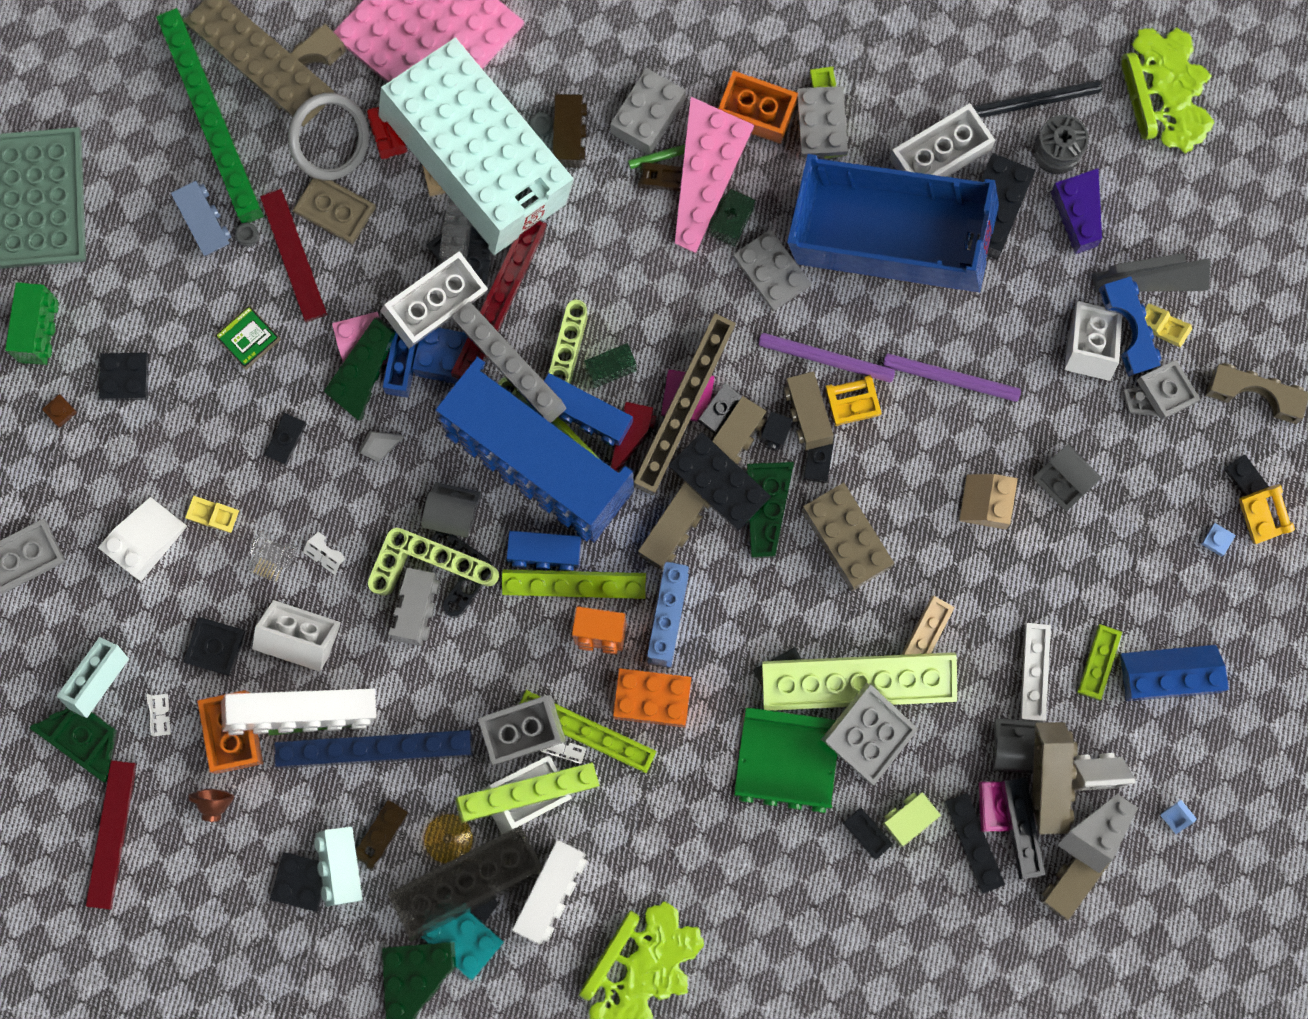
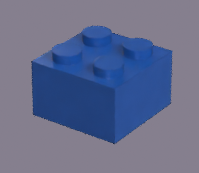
M438 327L420 340L412 367L415 376L456 384L459 379L452 377L451 372L468 338L464 332Z

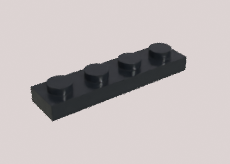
M1027 777L1001 781L1019 880L1044 876L1045 870Z
M966 793L945 801V806L981 894L1005 886L984 832H981V824L969 794Z

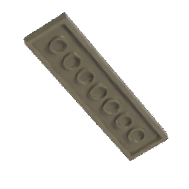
M204 0L184 19L185 24L292 118L296 110L314 95L335 93L334 90L228 0ZM327 104L313 109L305 117L301 125L304 127Z

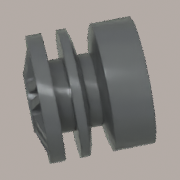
M1057 115L1049 119L1043 125L1033 149L1034 158L1038 165L1046 172L1052 174H1065L1073 170L1081 160L1088 145L1089 137L1086 127L1076 117L1069 115Z

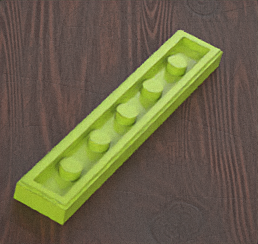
M525 690L519 704L540 698V696ZM555 704L565 736L647 774L657 751Z

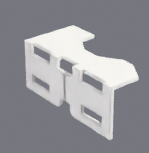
M317 532L307 541L303 553L316 562L319 560L324 568L336 575L339 565L345 558L340 551L331 550L324 542L327 537ZM323 551V552L326 553L327 555L324 556V555L321 554L320 552Z
M147 694L151 735H171L170 718L164 715L169 711L168 694ZM162 698H165L166 707H163ZM152 699H155V708H154V709H153V701H152ZM153 712H156V715H159L156 716V719H153ZM165 722H167V731H164ZM154 723H156L157 732H154Z
M562 743L543 751L541 750V752L582 764L586 747L569 743L567 746ZM573 747L582 749V752L573 750ZM547 750L554 751V752H556V754H552V753H549V752H546V751H547ZM573 757L579 759V761H574L569 758Z

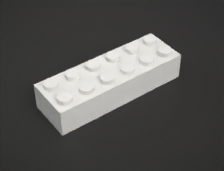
M375 689L225 694L221 702L222 731H228V735L244 734L243 731L253 730V734H266L270 729H278V733H290L295 728H303V732L318 731L319 727H327L328 731L342 730L344 726H351L352 730L366 729V726L376 719Z

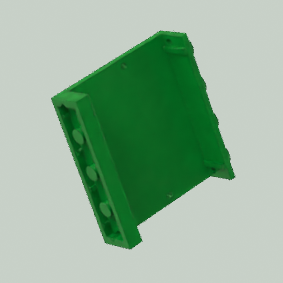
M746 707L734 796L739 797L740 802L753 803V799L763 800V805L777 807L778 802L786 803L787 808L802 810V806L812 807V812L826 813V809H832L831 802L837 754L821 739L836 720Z

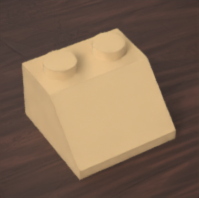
M997 474L967 475L959 521L1006 530L1011 523L1018 478Z

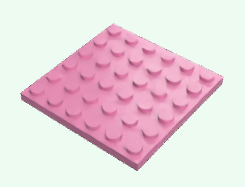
M363 0L333 32L342 40L346 49L388 83L455 37L483 69L521 29L524 21L499 0Z

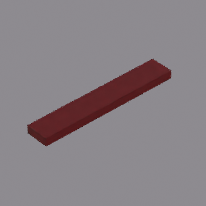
M282 188L260 196L304 321L307 323L327 316V311Z
M111 760L86 907L112 910L137 768L136 763Z

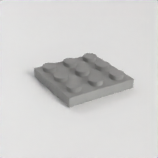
M866 683L821 740L869 784L874 786L918 731V728L871 684Z

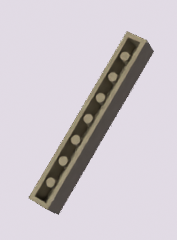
M716 313L711 318L635 476L634 487L652 496L655 494L736 325L735 322Z
M742 396L713 439V442L738 465L742 459L739 455L743 449L748 451L755 439L752 436L755 431L758 430L760 432L765 426L767 411ZM684 482L639 549L638 555L658 569L663 570L666 562H674L676 558L674 552L678 546L683 548L690 537L687 533L691 527L696 528L703 518L700 515L705 507L709 509L710 505Z

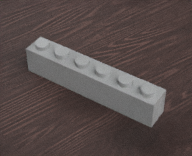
M470 301L452 316L457 326L539 415L551 423L567 409L562 400Z

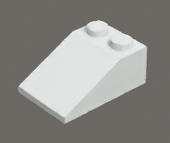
M1077 301L1066 350L1064 370L1110 381L1119 364L1122 315L1114 311H1106L1105 307Z
M150 497L115 527L98 548L131 575L142 581L185 530L187 525Z
M1114 753L1100 754L1099 759H1090V755H1078L1075 757L1076 760H1073V764L1076 766V779H1072V787H1074L1075 791L1122 788L1136 783L1135 777L1122 757H1115Z
M549 755L489 785L483 790L558 772ZM567 795L492 815L501 834L504 835L572 799V797Z

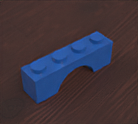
M1130 276L1104 284L1099 290L1106 311H1114L1123 315L1128 320L1132 329L1131 343L1127 350L1121 354L1128 377L1161 366L1160 352L1158 348L1154 347L1152 341L1154 339L1153 330L1150 326H1147L1145 320L1146 309L1142 303L1140 304L1138 298L1139 288L1137 283Z

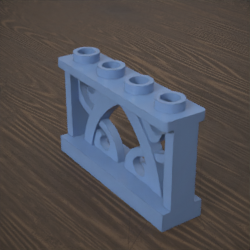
M666 562L664 565L648 649V664L666 668L672 667L689 576V567L686 565Z

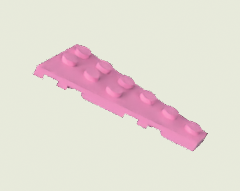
M693 97L690 99L675 244L697 253L754 125Z

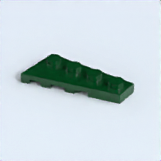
M379 317L373 319L324 390L328 396L358 421L364 417L366 404L370 401L371 391L381 372L379 370L383 360L387 357L396 333Z
M794 462L747 464V474L771 496L764 506L749 520L751 559L775 558Z

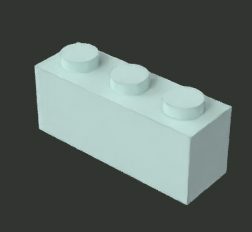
M99 637L57 697L69 710L87 718L129 658L118 645Z
M352 827L324 830L316 833L314 845L319 854L318 873L322 877L323 887L321 895L326 907L362 901Z

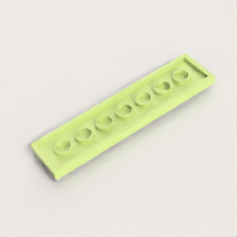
M955 652L762 661L763 709L771 711L847 707L866 683L871 684L892 705L957 702V655Z

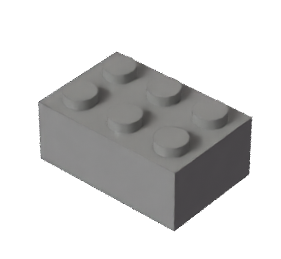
M646 68L610 123L611 134L647 155L652 154L684 104L686 90Z
M549 695L478 718L492 765H499L566 742L553 698Z

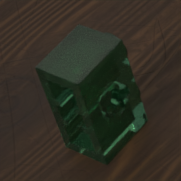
M730 189L728 195L723 194L718 205L721 209L718 215L713 214L708 225L711 228L710 236L736 247L755 208L756 200L733 189ZM731 214L735 215V217H732L731 220L727 219V217H730Z
M628 343L584 361L585 369L594 389L637 371V363Z

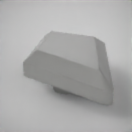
M1140 386L1123 390L1129 413L1158 416Z
M369 431L358 452L380 462L404 437L401 434Z

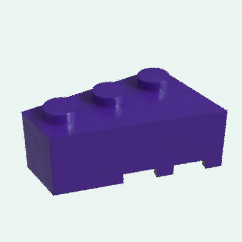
M1099 168L1056 182L1050 192L1075 254L1096 248L1102 240Z

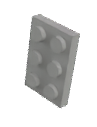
M843 86L797 88L801 157H807V154L817 156L847 155Z
M771 229L733 254L734 260L773 312L811 286L809 279Z
M45 519L0 540L1 595L66 562Z

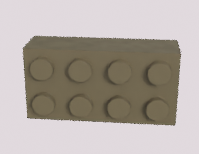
M844 482L803 506L802 514L851 592L893 567L894 561Z
M1065 722L1035 723L1032 807L1039 834H1068L1070 832V824H1074V812L1071 809V802H1075V789L1072 787V779H1076V766L1073 764V757H1077L1078 749L1077 743L1073 742L1072 731H1068Z

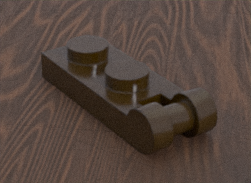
M641 163L640 172H642V175L638 180L639 188L680 192L683 167ZM657 173V179H651V174Z
M387 800L362 842L355 850L357 862L361 861L366 864L367 869L373 871L409 815V812L392 801ZM368 847L376 850L373 856L365 853Z

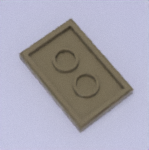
M312 178L292 211L294 214L353 245L376 209V205L331 180Z

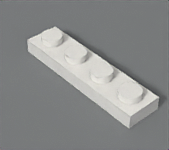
M1025 624L1020 720L1046 721L1051 625Z

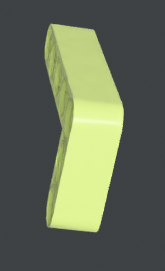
M572 300L566 306L549 373L554 376H565V381L569 384L571 383L588 317L586 305L580 300ZM575 309L583 311L579 317L572 316L571 312ZM568 331H575L577 336L573 339H568L565 337V334ZM562 353H569L571 358L568 361H562L559 359V356ZM502 378L498 382L503 388L506 386L514 388L506 378ZM514 388V391L511 394L518 398L520 401H522L524 404H526L528 407L535 410L526 401V399Z
M393 528L388 532L370 574L368 587L372 592L382 596L391 594L408 555L488 587L497 583L499 572L494 566L404 529ZM403 534L404 542L397 546L395 542L396 537ZM425 543L426 550L424 553L418 554V545ZM446 551L448 555L447 560L439 563V554ZM390 556H394L395 564L388 568L386 561ZM468 560L469 568L461 572V562ZM490 569V578L483 581L481 578L483 570ZM384 578L386 585L382 590H379L377 582Z

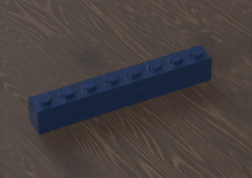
M470 730L275 742V767L280 769L473 757V739Z

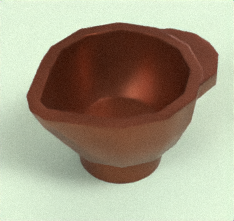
M203 789L189 794L188 800L196 803L197 809L202 813L201 819L203 821L217 822L221 820V814L225 812L235 796L223 790Z

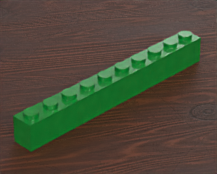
M178 8L156 16L242 224L251 223L265 217Z

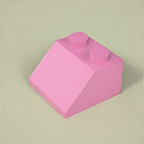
M378 312L332 323L343 363L373 319L377 317L381 319ZM389 352L387 354L386 359L383 360L382 365L387 364Z

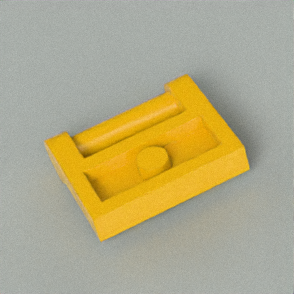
M871 375L865 376L864 379L836 386L832 384L825 386L835 426L881 416L882 413ZM864 388L867 390L866 394L840 400L836 399L838 394Z
M1280 484L1238 499L1252 543L1254 544L1295 530L1294 524L1290 522L1281 495L1283 490ZM1270 496H1272L1281 524L1278 526L1274 525L1266 500Z

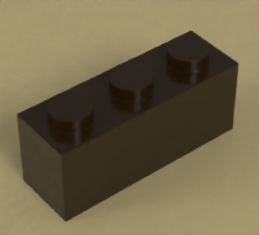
M555 94L553 154L564 168H581V160H586V146H582V138L587 137V125L583 124V117H587L588 105L583 103V95Z

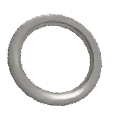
M338 93L314 95L296 110L291 119L288 130L290 153L296 165L312 178L336 180L345 177L353 172L361 163L368 148L369 128L363 111L353 100ZM325 104H334L346 109L353 116L359 132L358 144L353 156L345 164L334 169H322L311 164L304 157L299 143V131L303 120L313 109Z

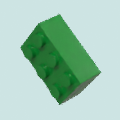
M15 283L5 351L19 363L47 365L48 358H51L52 355L50 341L51 336L55 334V322L53 321L54 314L59 309V302L44 285Z

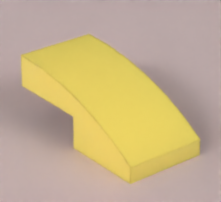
M1148 303L1145 308L1147 326L1152 328L1155 336L1181 347L1192 330L1191 324L1170 316L1169 311Z
M193 496L185 519L231 533L239 510Z

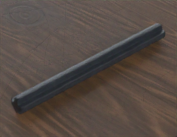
M1094 80L972 107L980 118L1098 94L1102 92L1103 87L1100 80Z

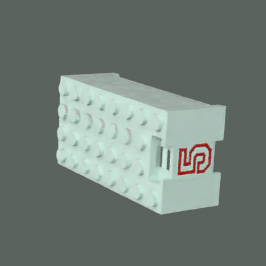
M456 37L381 87L379 117L384 123L386 121L475 227L489 244L488 249L493 255H496L519 238L521 233L539 220H545L566 205L574 178ZM529 187L532 192L517 201L515 196ZM535 195L538 200L524 209L521 204Z

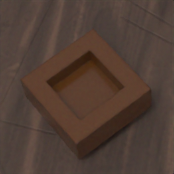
M61 394L42 409L59 428L77 413Z

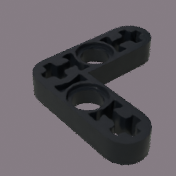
M437 531L432 538V541L439 543V537L444 538L447 536V541L452 546H454L455 542L458 543L453 548L454 550L458 551L465 548L469 551V556L474 558V555L478 556L476 559L492 565L487 557L455 535ZM446 551L441 552L445 557H448ZM462 561L460 567L467 570L469 568L467 566L469 561ZM488 569L487 572H482L481 578L483 581L489 579L491 570ZM461 577L443 603L445 613L451 618L461 617L484 585L471 581L475 584V589L472 593L466 594L462 591V584L471 580ZM459 592L462 597L468 600L464 602L461 599L458 603L460 610H454L451 613L449 612L451 609L449 603H456L459 597L455 594Z

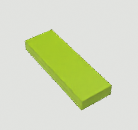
M1101 624L1098 625L1077 693L1099 701L1102 700L1122 631Z

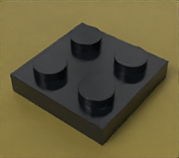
M147 352L100 353L99 399L101 401L148 400L149 354Z
M198 617L183 663L231 677L246 631Z
M283 852L269 900L318 912L322 900L321 889L323 887L322 877L318 873V863L320 861Z

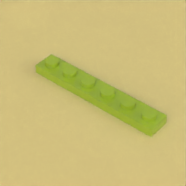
M503 569L502 595L645 599L646 573Z
M589 763L455 798L461 823L594 789L600 785L594 765Z

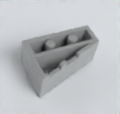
M412 568L406 569L399 594L401 596L399 606L395 608L394 616H396L394 628H390L388 633L394 641L422 646L423 641L428 640L430 627H427L428 618L433 617L435 604L432 603L433 595L438 594L440 580H437L435 573Z
M1117 794L1072 829L1057 846L1100 873L1113 860L1138 807Z

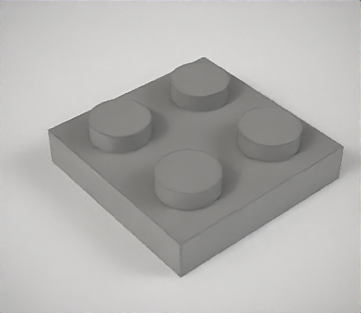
M1177 360L1137 379V382L1161 420L1201 400Z

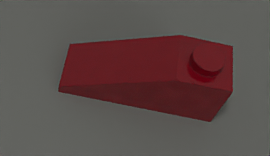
M625 402L623 412L633 416V423L621 445H615L611 468L616 472L623 467L648 437L650 429L655 428L657 416L653 415V407Z

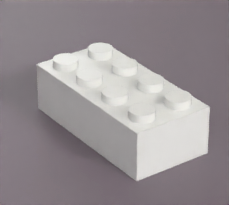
M969 103L894 148L889 160L896 170L948 177L991 151L995 139Z
M459 251L387 302L380 311L407 347L411 348L451 319L469 301L473 303L483 296L488 288Z
M557 840L512 931L538 944H542L543 941H549L555 929L551 926L554 918L559 919L566 906L562 902L566 895L571 896L577 884L573 880L577 872L582 874L588 862L584 859L585 853Z

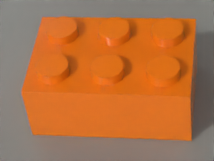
M733 70L718 109L753 124L754 128L751 134L781 144L797 104L798 93Z
M576 607L572 633L575 645H578L579 649L584 651H593V648H600L606 654L617 655V651L623 652L627 625L626 615L619 612Z
M619 668L613 718L616 720L686 728L691 677Z
M243 690L229 694H248L250 692ZM225 695L197 700L211 773L220 774L264 764L258 734H253V730L243 731L244 734L228 735V731H222L221 702Z

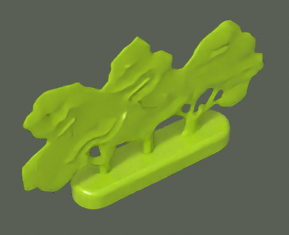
M1153 28L1139 29L1138 36L1132 44L1144 56L1145 61L1141 66L1136 53H1125L1121 59V66L1140 136L1143 140L1155 138L1158 132L1157 119L1165 126L1161 137L1164 145L1169 148L1179 147L1184 153L1192 151L1194 144L1202 143L1206 138L1207 132L1211 130L1215 123L1205 109L1194 105L1191 100L1193 96L1201 94L1203 83H1207L1212 75L1202 65H1191L1188 62L1190 54L1194 51L1192 37L1189 33L1174 28L1173 31L1167 34V38L1164 39ZM1154 60L1155 64L1149 65V62ZM1143 71L1153 74L1152 88L1147 89ZM1157 93L1163 98L1164 105L1160 111L1154 112L1149 94ZM1169 107V112H1164V109ZM1163 115L1174 117L1176 123L1167 122V117L1163 118ZM1168 126L1173 127L1174 130H1173V131H1170V130L1168 129Z
M664 901L660 906L654 905L647 908L645 913L646 929L637 933L634 929L640 917L630 910L578 994L584 1000L589 1001L599 987L603 986L605 989V1000L591 1006L589 1010L590 1019H653L647 1001L650 997L655 996L657 999L663 1000L669 998L673 993L676 995L687 994L688 978L680 970L679 963L694 959L703 948L704 940L701 937L699 928L685 926L680 929L678 926V910ZM649 935L652 937V940L648 941L644 937ZM629 937L634 938L639 947L638 951L631 954L628 958L620 955ZM616 960L624 964L628 971L622 981L612 983L607 978V973ZM617 985H623L624 988L619 990ZM612 989L618 993L620 1002L617 1005L614 1004L611 998L614 994L611 992ZM607 1001L611 1005L610 1009L606 1008L605 1006Z

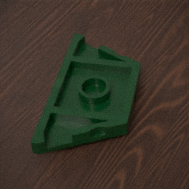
M66 707L61 712L50 715L49 718L42 722L31 725L30 729L92 775L104 783L108 780L117 730L99 716L91 712L85 718Z

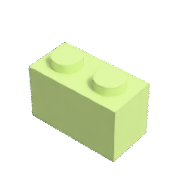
M915 792L903 801L905 803L904 807L899 811L894 808L884 816L886 821L882 825L900 847L906 845L941 816L923 792L919 795H916Z

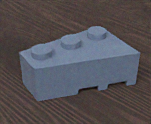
M194 181L171 193L205 257L230 245L228 239L232 237L225 225L221 227L217 219L221 216L216 206H211L206 198L210 195L203 183L199 184L197 181Z

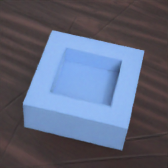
M1214 523L1201 545L1222 557L1236 535Z
M1182 800L1173 804L1160 815L1175 834L1196 820V817Z

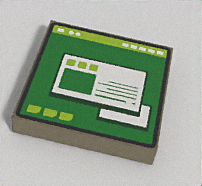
M250 305L214 335L245 370L251 367L281 340Z

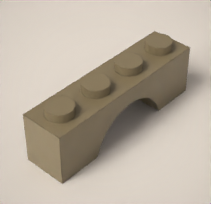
M324 24L321 28L318 27L313 30L307 40L298 43L290 54L304 66L310 63H323L330 66L347 51L342 40ZM262 92L278 110L281 108L264 92Z
M1227 363L1218 364L1213 369L1206 396L1229 403L1239 393L1255 392L1262 395L1270 403L1274 418L1293 424H1298L1303 420L1308 403V392L1304 391V388L1297 385L1287 386L1281 384V381L1275 378L1265 379L1259 377L1253 371L1243 372Z

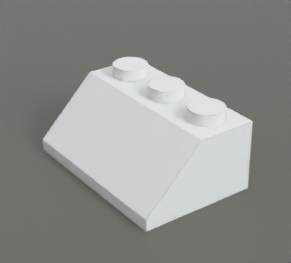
M273 600L255 627L252 649L320 672L329 658L341 622Z

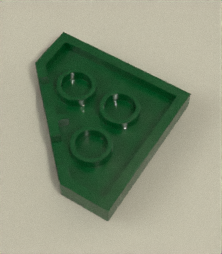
M455 942L382 948L386 1019H415L418 1016V1012L426 1002L430 1001L441 987V983L456 968Z

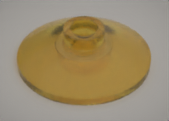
M445 814L435 818L428 825L424 836V843L428 853L435 860L448 864L455 863L466 857L471 850L473 833L467 822L461 823L459 816ZM446 834H451L452 836L450 843H445L443 840Z

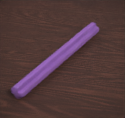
M762 333L759 339V345L762 347L861 375H871L872 378L889 383L893 381L895 370L770 334Z
M886 354L883 366L1015 402L1019 400L1021 395L1020 388L892 354Z

